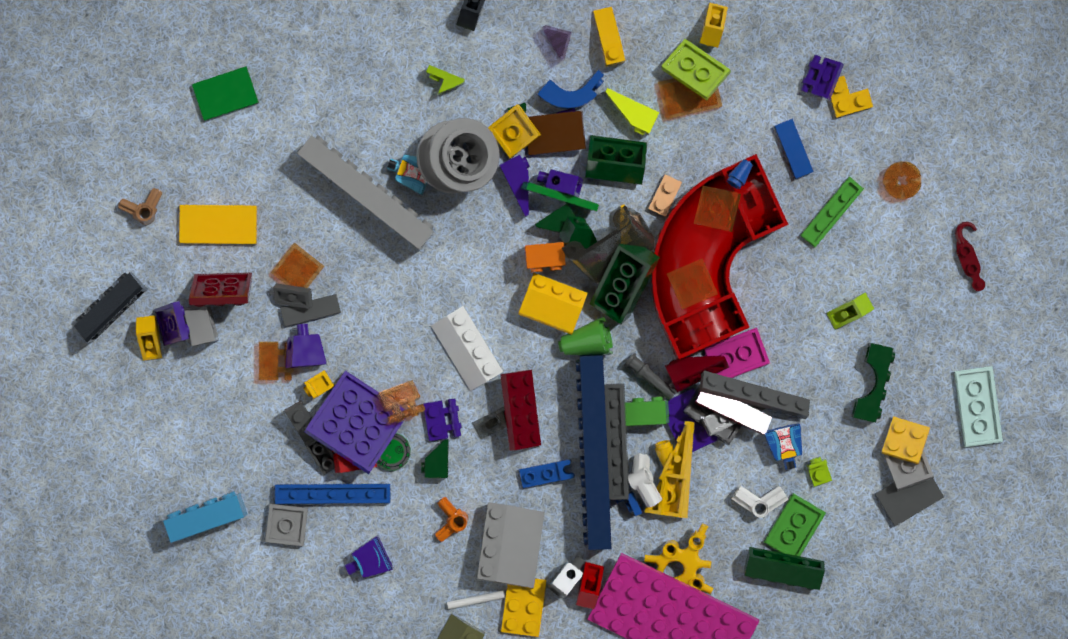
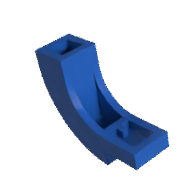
M598 70L583 88L576 91L563 90L552 80H549L537 95L543 101L556 108L576 109L590 103L598 95L592 89L595 88L597 90L602 85L604 74Z

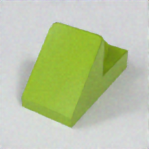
M431 65L428 66L426 71L430 79L437 82L440 79L443 80L438 95L459 87L465 82V79Z

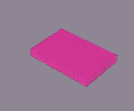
M757 327L703 349L706 356H725L729 368L717 374L729 378L770 364Z

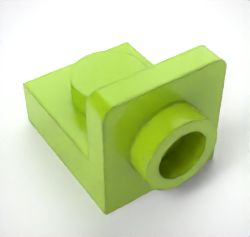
M821 457L811 459L810 464H807L813 486L832 481L827 460L821 459Z

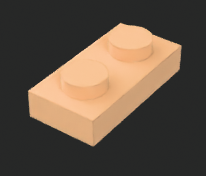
M664 174L648 209L666 217L682 182Z

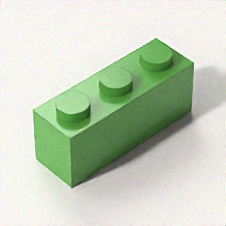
M651 397V401H644V398H632V402H625L626 426L669 423L668 400H663V397Z

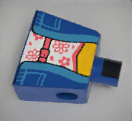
M796 423L767 430L764 437L774 460H783L785 470L796 468L794 457L802 455L800 424Z

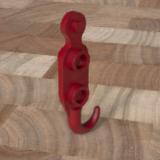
M962 222L955 230L956 253L964 273L972 278V288L975 291H982L985 288V281L979 277L981 271L980 263L973 246L962 234V230L965 227H971L973 231H976L977 228L971 222Z

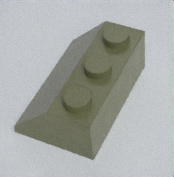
M451 614L438 639H483L485 632Z

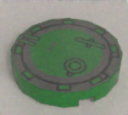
M396 433L377 461V464L386 470L402 468L408 462L411 455V447L408 440L403 435Z

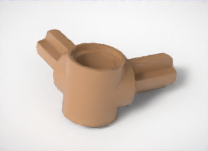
M153 188L146 202H142L139 205L122 198L118 208L133 215V219L138 220L141 224L150 225L155 219L156 206L162 196V191ZM149 211L151 214L147 219H143L140 217L142 212Z

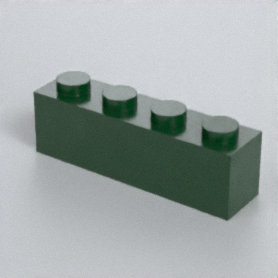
M749 547L744 566V576L752 579H763L772 583L779 582L789 586L805 587L808 590H820L825 573L824 561Z

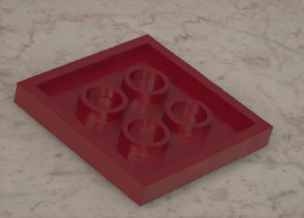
M252 272L194 274L189 295V305L203 307L205 305L224 306L225 304H234L241 306L248 304L252 285Z

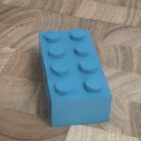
M235 491L224 494L221 500H217V497L203 502V506L199 507V504L187 507L185 509L186 512L181 513L178 510L169 513L167 519L163 522L170 542L172 543L244 518L248 513L241 493L236 494Z

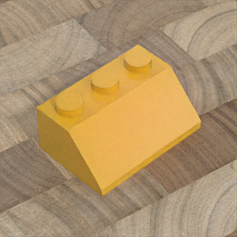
M533 273L518 315L572 335L588 293Z

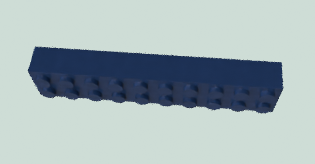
M603 355L579 356V360H575L576 372L580 373V379H576V389L580 391L581 398H577V410L581 411V417H578V429L582 430V437H579V448L583 449V456H580V467L584 468V475H580L581 487L585 488V494H581L582 507L586 508V513H582L583 526H586L587 532H583V544L588 547V550L612 549Z

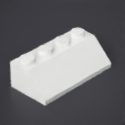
M464 306L431 325L470 391L503 372Z

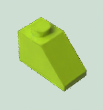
M865 292L830 310L826 314L836 330L865 316L874 310V307Z

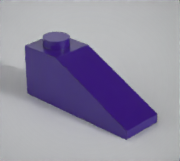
M518 155L499 166L526 217L529 215V191L521 189L523 182H529V171L527 168L530 165L526 157L522 158L521 155Z

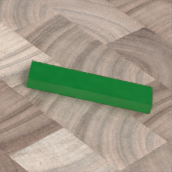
M523 182L521 189L591 211H597L599 207L597 203L530 182Z

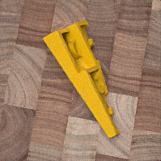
M685 421L684 429L681 435L678 436L677 444L673 452L670 453L659 477L660 481L656 488L662 500L655 506L646 507L645 513L688 518L694 422Z

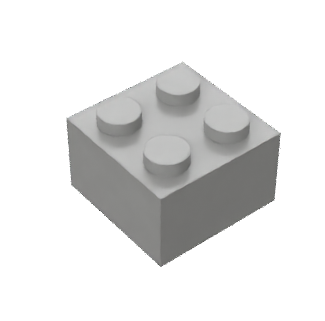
M211 305L184 308V321L190 331L189 339H187L188 343H192V346H197L219 340Z

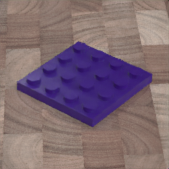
M345 370L304 432L369 474L410 412Z

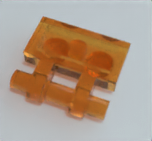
M259 342V380H279V373H284V380H292L294 368H286L287 342L284 344V349H279V342ZM279 355H284V367H279Z
M413 380L377 394L384 411H393V415L388 416L390 424L402 422L404 418L409 416L415 417L420 412L425 411L423 404L416 405L415 403L416 400H419L420 394ZM407 404L409 409L401 411L400 406Z

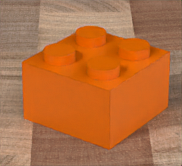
M564 242L525 245L527 269H531V273L542 272L545 267H550V271L562 270V266L566 265Z

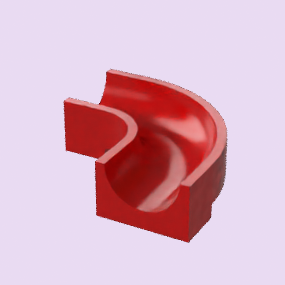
M757 154L745 159L752 163L753 166L744 186L736 189L727 182L728 175L742 161L705 178L691 188L677 202L665 219L657 236L653 253L659 256L660 259L650 277L651 294L659 322L676 359H682L750 328L735 293L731 289L729 275L732 261L738 251L747 243L789 225Z

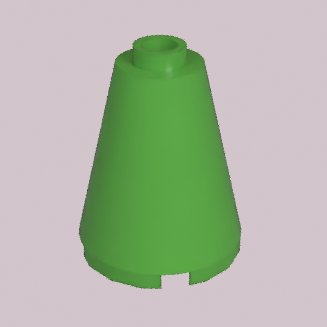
M604 317L598 318L574 330L572 335L565 334L561 336V341H558L560 352H564L565 355L613 354V351L609 350V348H613L610 329L604 326V322H607Z

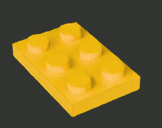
M535 578L534 588L507 584L501 632L539 637L546 579Z

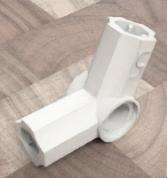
M638 453L634 455L632 473L628 475V481L631 487L638 491L647 507L655 506L662 500V497L653 483V476L650 471V458L647 454Z
M740 485L731 498L759 518L765 517L770 511L789 500L780 486L759 498ZM759 503L765 506L762 513H756L755 506Z

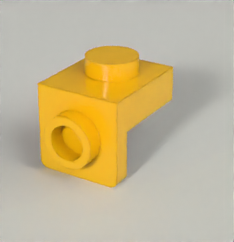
M324 370L305 381L306 386L303 388L309 397L313 396L315 399L335 385Z

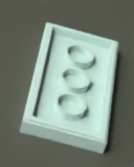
M993 366L954 371L964 447L1003 442Z

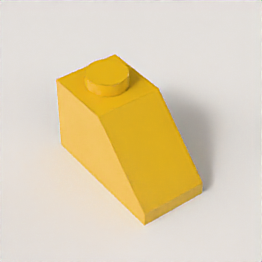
M709 2L700 38L701 44L719 47L728 7Z
M156 316L136 318V336L143 361L162 358Z

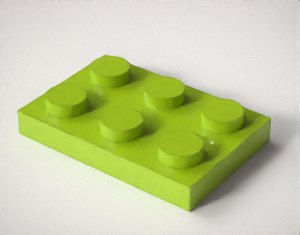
M686 39L680 43L661 66L663 71L705 100L711 97L731 73V69Z

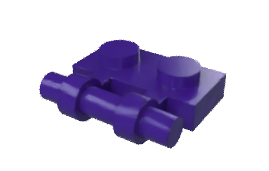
M814 55L812 61L808 64L809 70L807 75L803 77L801 82L803 83L801 91L808 93L811 86L813 87L811 94L830 100L844 64L825 57L823 63L819 64L821 57ZM817 70L819 73L815 81L813 78Z
M455 398L448 399L449 407L443 408L442 400L423 403L429 441L447 439L448 430H453L454 437L461 436L460 429L462 424L461 422L459 423V406L456 405ZM445 413H450L452 424L446 425Z

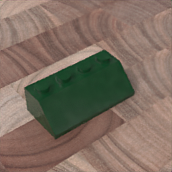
M619 244L590 305L619 324L625 322L631 316L660 257L645 247Z

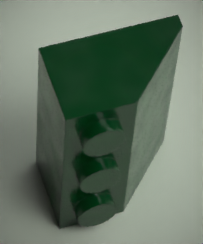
M590 135L585 177L642 185L646 165L647 142Z

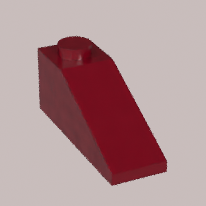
M699 356L674 359L665 367L677 392L700 382L703 371L717 374L729 368L725 356Z

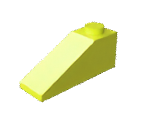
M607 88L605 94L631 127L635 128L634 132L642 136L645 133L649 135L659 112Z

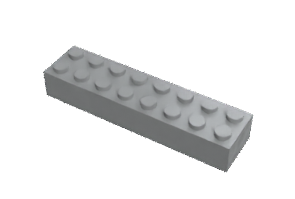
M311 135L297 154L421 250L435 233L432 230L434 226L425 219L422 222L417 219L418 214L410 207L407 210L402 207L403 202L394 195L392 198L388 196L386 188L379 183L377 186L374 185L372 177L364 171L360 174L357 171L358 167L349 159L346 162L341 159L343 155L335 148L331 150L327 148L328 143L317 135L315 138Z

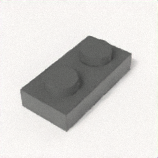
M278 283L274 285L275 304L310 309L313 306L310 288Z

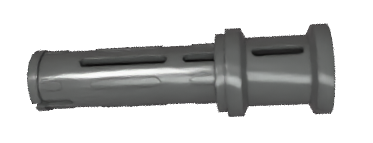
M634 353L624 366L629 367L636 373V377H642L670 401L677 391L649 369V364H644L636 357L637 354Z

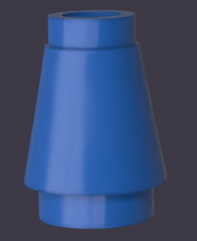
M743 159L728 175L727 182L736 189L744 186L753 166L752 163Z

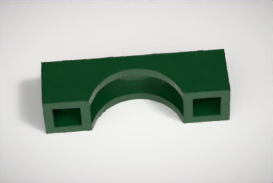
M874 343L868 344L864 361L872 367L875 373V384L867 395L855 399L851 417L876 423L877 419L880 420L882 414L880 404L881 400H885L887 392L884 387L885 383L889 382L891 371L888 370L890 363L893 364L895 359L894 348Z

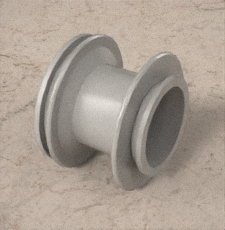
M457 118L432 126L420 140L416 158L419 172L425 181L439 191L452 194L471 192L485 186L497 171L500 154L497 140L487 126L474 119ZM452 140L455 142L453 147L450 145ZM463 143L467 144L466 150L463 149ZM455 153H456V154H457V158H455V160H454V159H453V155H455ZM468 156L471 158L470 164L466 161ZM458 166L462 168L461 173L457 170Z

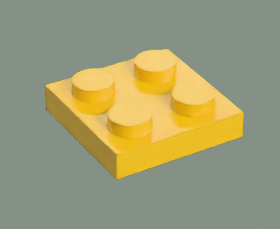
M519 104L515 105L488 127L509 158H513L541 136Z
M893 416L882 454L919 465L930 427Z

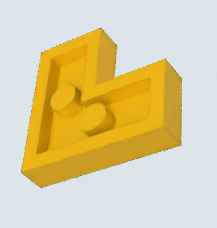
M845 76L839 77L831 97L836 118L873 107L868 89L850 94Z

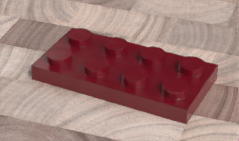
M532 370L500 374L510 451L541 446Z

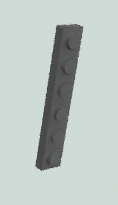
M707 371L701 373L699 391L802 419L809 417L810 399Z
M625 383L604 384L609 499H629Z

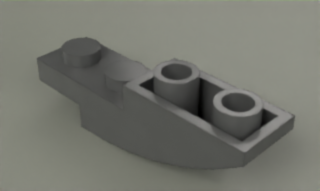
M300 400L286 408V415L302 438L323 475L335 469L334 453L332 450L304 432L313 417L303 402Z

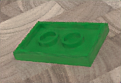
M247 66L192 84L204 121L259 103Z

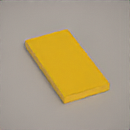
M180 205L179 243L257 244V206Z

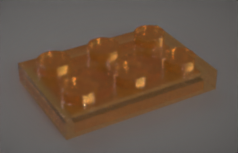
M675 78L658 82L666 120L723 107L718 88L708 100H705Z

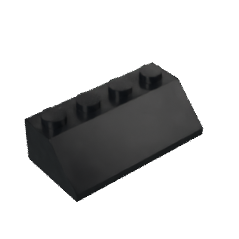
M126 272L117 279L119 283L114 288L110 286L103 293L105 296L100 301L97 299L90 305L91 310L87 314L82 313L76 319L77 323L74 327L87 343L94 342L148 289L132 272L128 274Z

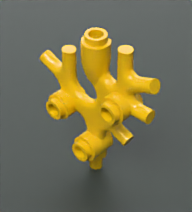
M704 523L701 524L699 530H695L691 534L687 548L680 549L677 541L668 540L664 544L662 554L645 555L644 562L655 563L657 565L656 570L664 572L670 562H680L684 570L681 575L674 577L675 579L710 595L714 589L705 584V579L701 574H696L699 568H711L712 563L709 560H701L698 556L699 550L704 546L705 533L709 527ZM699 538L700 542H695L694 539ZM668 546H673L675 549L670 550ZM694 580H699L700 583L695 584Z

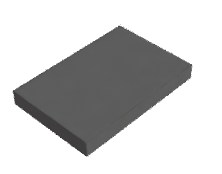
M933 478L899 491L893 482L875 493L894 526L899 525L944 498Z

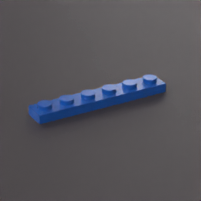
M391 483L275 484V504L391 503Z

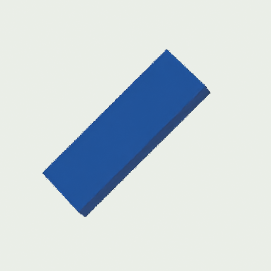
M793 119L775 125V130L795 179L814 172Z

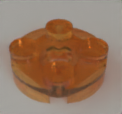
M900 161L891 164L886 169L882 183L885 191L891 197L904 200L913 197L920 190L921 174L914 164ZM899 176H906V185H899L897 178Z

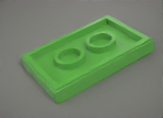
M792 493L764 543L781 553L801 556L826 512Z

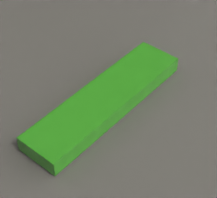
M848 177L800 236L815 248L864 188L851 177Z

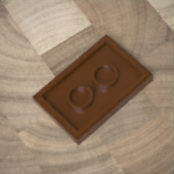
M583 111L529 116V119L541 134V136L528 145L529 155L586 149Z

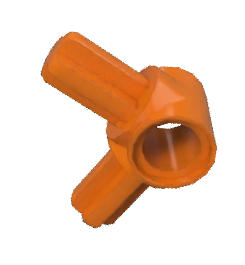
M443 497L437 503L448 516L447 524L435 533L436 538L440 542H443L454 532L458 533L464 530L469 520L467 513L460 508L456 509L447 497ZM461 517L464 523L459 525L455 523L454 519Z

